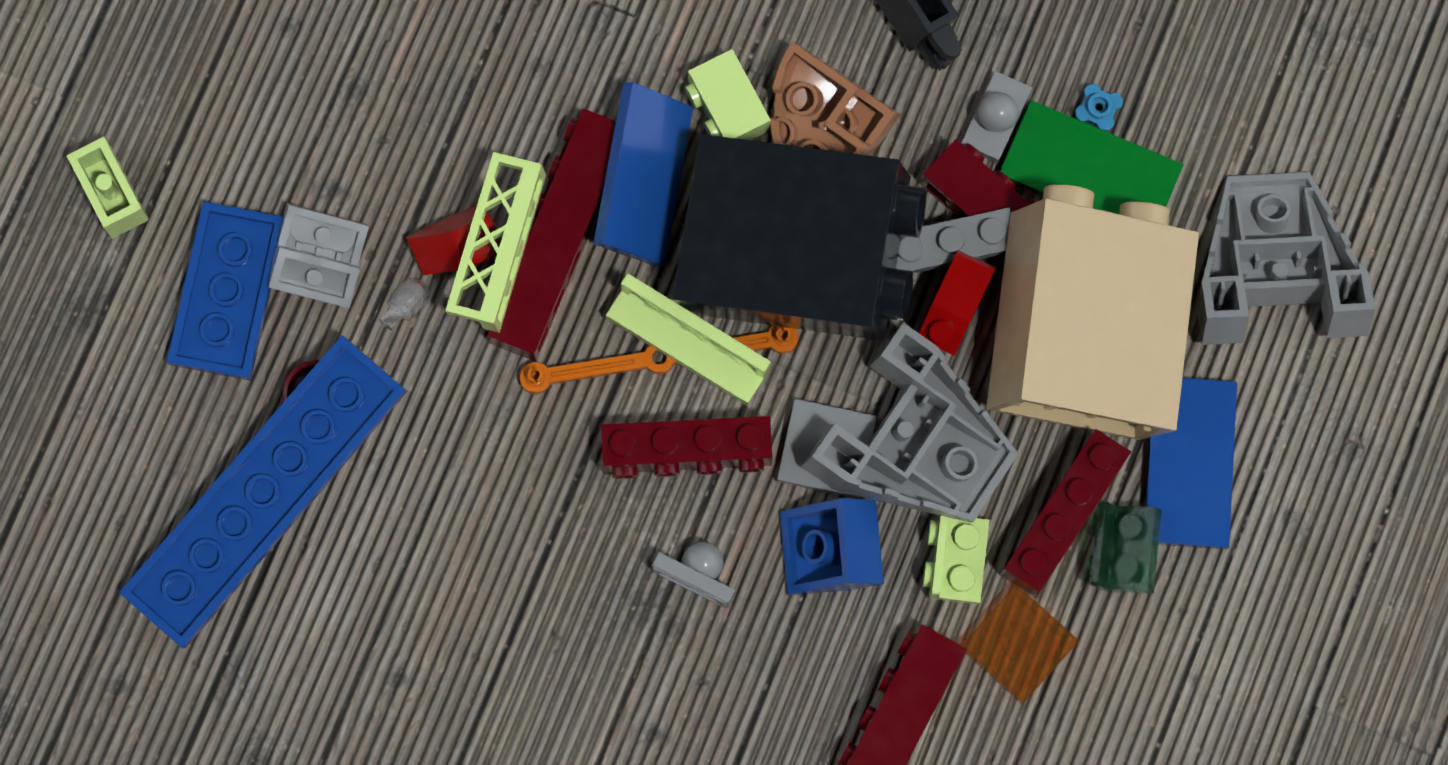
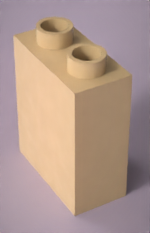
M1071 185L1046 186L1042 200L1011 212L986 410L1091 431L1097 429L1105 434L1135 440L1176 431L1199 232L1169 226L1170 210L1158 204L1126 202L1120 205L1119 214L1093 209L1095 194L1091 190Z

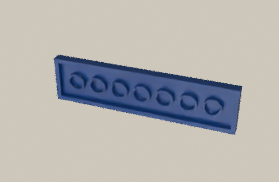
M341 335L119 593L181 648H186L408 391L346 337Z

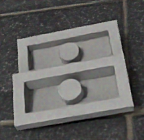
M287 203L275 247L268 288L350 308L360 272L358 264L369 225Z

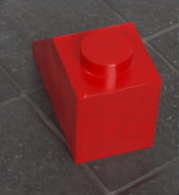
M477 205L406 237L423 275L458 270ZM486 212L484 223L491 233L496 228L489 213ZM481 228L478 240L486 236L483 228ZM500 237L495 239L498 247L501 243ZM488 243L474 252L472 258L474 266L497 256L492 244Z
M958 250L919 334L935 344L940 350L955 356L996 267Z

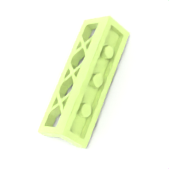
M493 152L445 310L447 314L480 322L483 329L500 333L546 178L542 164ZM500 165L522 170L518 185L502 193L496 183ZM494 188L498 196L490 200ZM514 196V200L510 208L506 200ZM503 203L509 214L507 223L490 233L484 223L486 212ZM481 228H483L486 236L478 240ZM502 236L500 246L498 247L495 239ZM491 243L497 253L495 263L478 273L472 262L474 252ZM469 268H471L474 276L466 280ZM491 275L488 287H486L483 279ZM479 282L485 293L481 310L477 311L458 306L463 290Z
M628 273L621 283L620 294L606 314L607 320L746 406L749 405L770 372L771 361Z

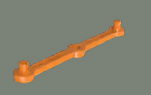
M772 326L769 332L733 338L753 351L772 349L773 352L778 354H787L796 348L798 332L795 328ZM649 346L645 352L548 368L542 363L532 362L522 369L520 383L526 392L541 394L552 384L648 369L656 375H663L668 373L678 363L666 356L667 359L663 364H656L652 357L659 351Z

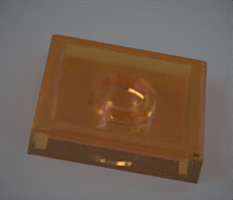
M1016 584L961 646L967 648L966 655L1018 702L1023 704L1076 646L1079 640Z

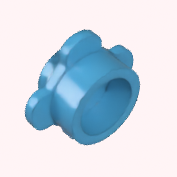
M1090 84L1084 90L1085 99L1082 105L1076 108V118L1101 130L1108 131L1114 126L1113 117L1116 110L1122 107L1123 99L1118 93L1109 94L1102 91L1097 84ZM1101 104L1103 110L1097 111L1095 106Z

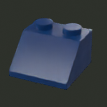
M839 498L780 511L787 595L849 591L884 584L876 500Z

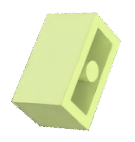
M733 49L688 71L689 85L685 86V91L694 108L702 107L708 118L704 122L708 135L752 140L770 131L771 120Z
M104 136L66 155L103 228L112 239L149 220L112 147Z

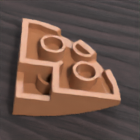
M792 41L777 69L772 87L775 93L774 115L770 118L773 143L872 156L901 114L797 43Z

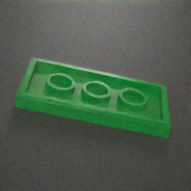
M1031 100L1001 168V172L1008 176L1014 184L1042 196L1044 188L1049 185H1071L1086 188L1095 194L1093 209L1119 214L1120 205L1126 202H1147L1166 207L1184 164Z

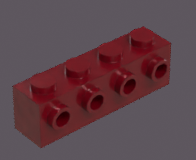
M770 416L601 424L604 474H612V478L615 479L637 477V472H654V476L670 477L680 475V470H697V474L711 475L722 473V468L739 467V472L752 473L764 471V466H772Z

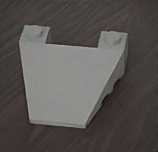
M1310 172L1227 176L1196 309L1202 345L1243 343L1249 319L1248 307L1321 303L1326 338L1369 335L1376 310L1369 272L1364 264H1359L1350 248L1351 242L1345 232L1341 233L1332 218L1333 211Z
M903 322L890 335L869 366L903 390V392L868 444H864L834 423L824 432L801 467L838 492L973 523L1019 453L988 412H983L970 395V389L963 379L959 380L945 362L946 357L941 350Z

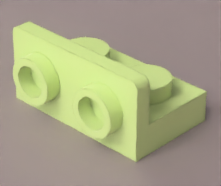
M938 515V521L930 520L927 545L935 546L933 562H925L923 587L930 588L929 599L980 604L989 519L976 518L973 523Z

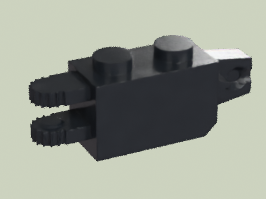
M876 0L909 52L918 48L925 61L929 62L928 65H931V68L939 69V71L941 69L944 70L951 64L950 61L952 59L955 60L961 54L962 45L957 40L958 37L950 26L959 17V14L950 0Z

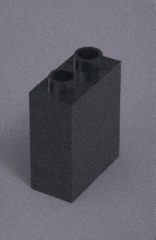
M700 134L672 300L695 315L884 341L887 319L905 321L909 312L913 288V273L911 270L897 269L896 264L901 236L919 238L926 211V189L924 187L909 186L911 177L898 159Z

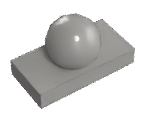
M995 71L961 144L963 146L966 143L971 144L984 158L998 164L1033 87Z
M702 541L690 545L683 554L682 563L659 552L652 564L655 574L723 608L729 607L735 595L734 589L714 580L722 572L724 561L719 548L712 543Z

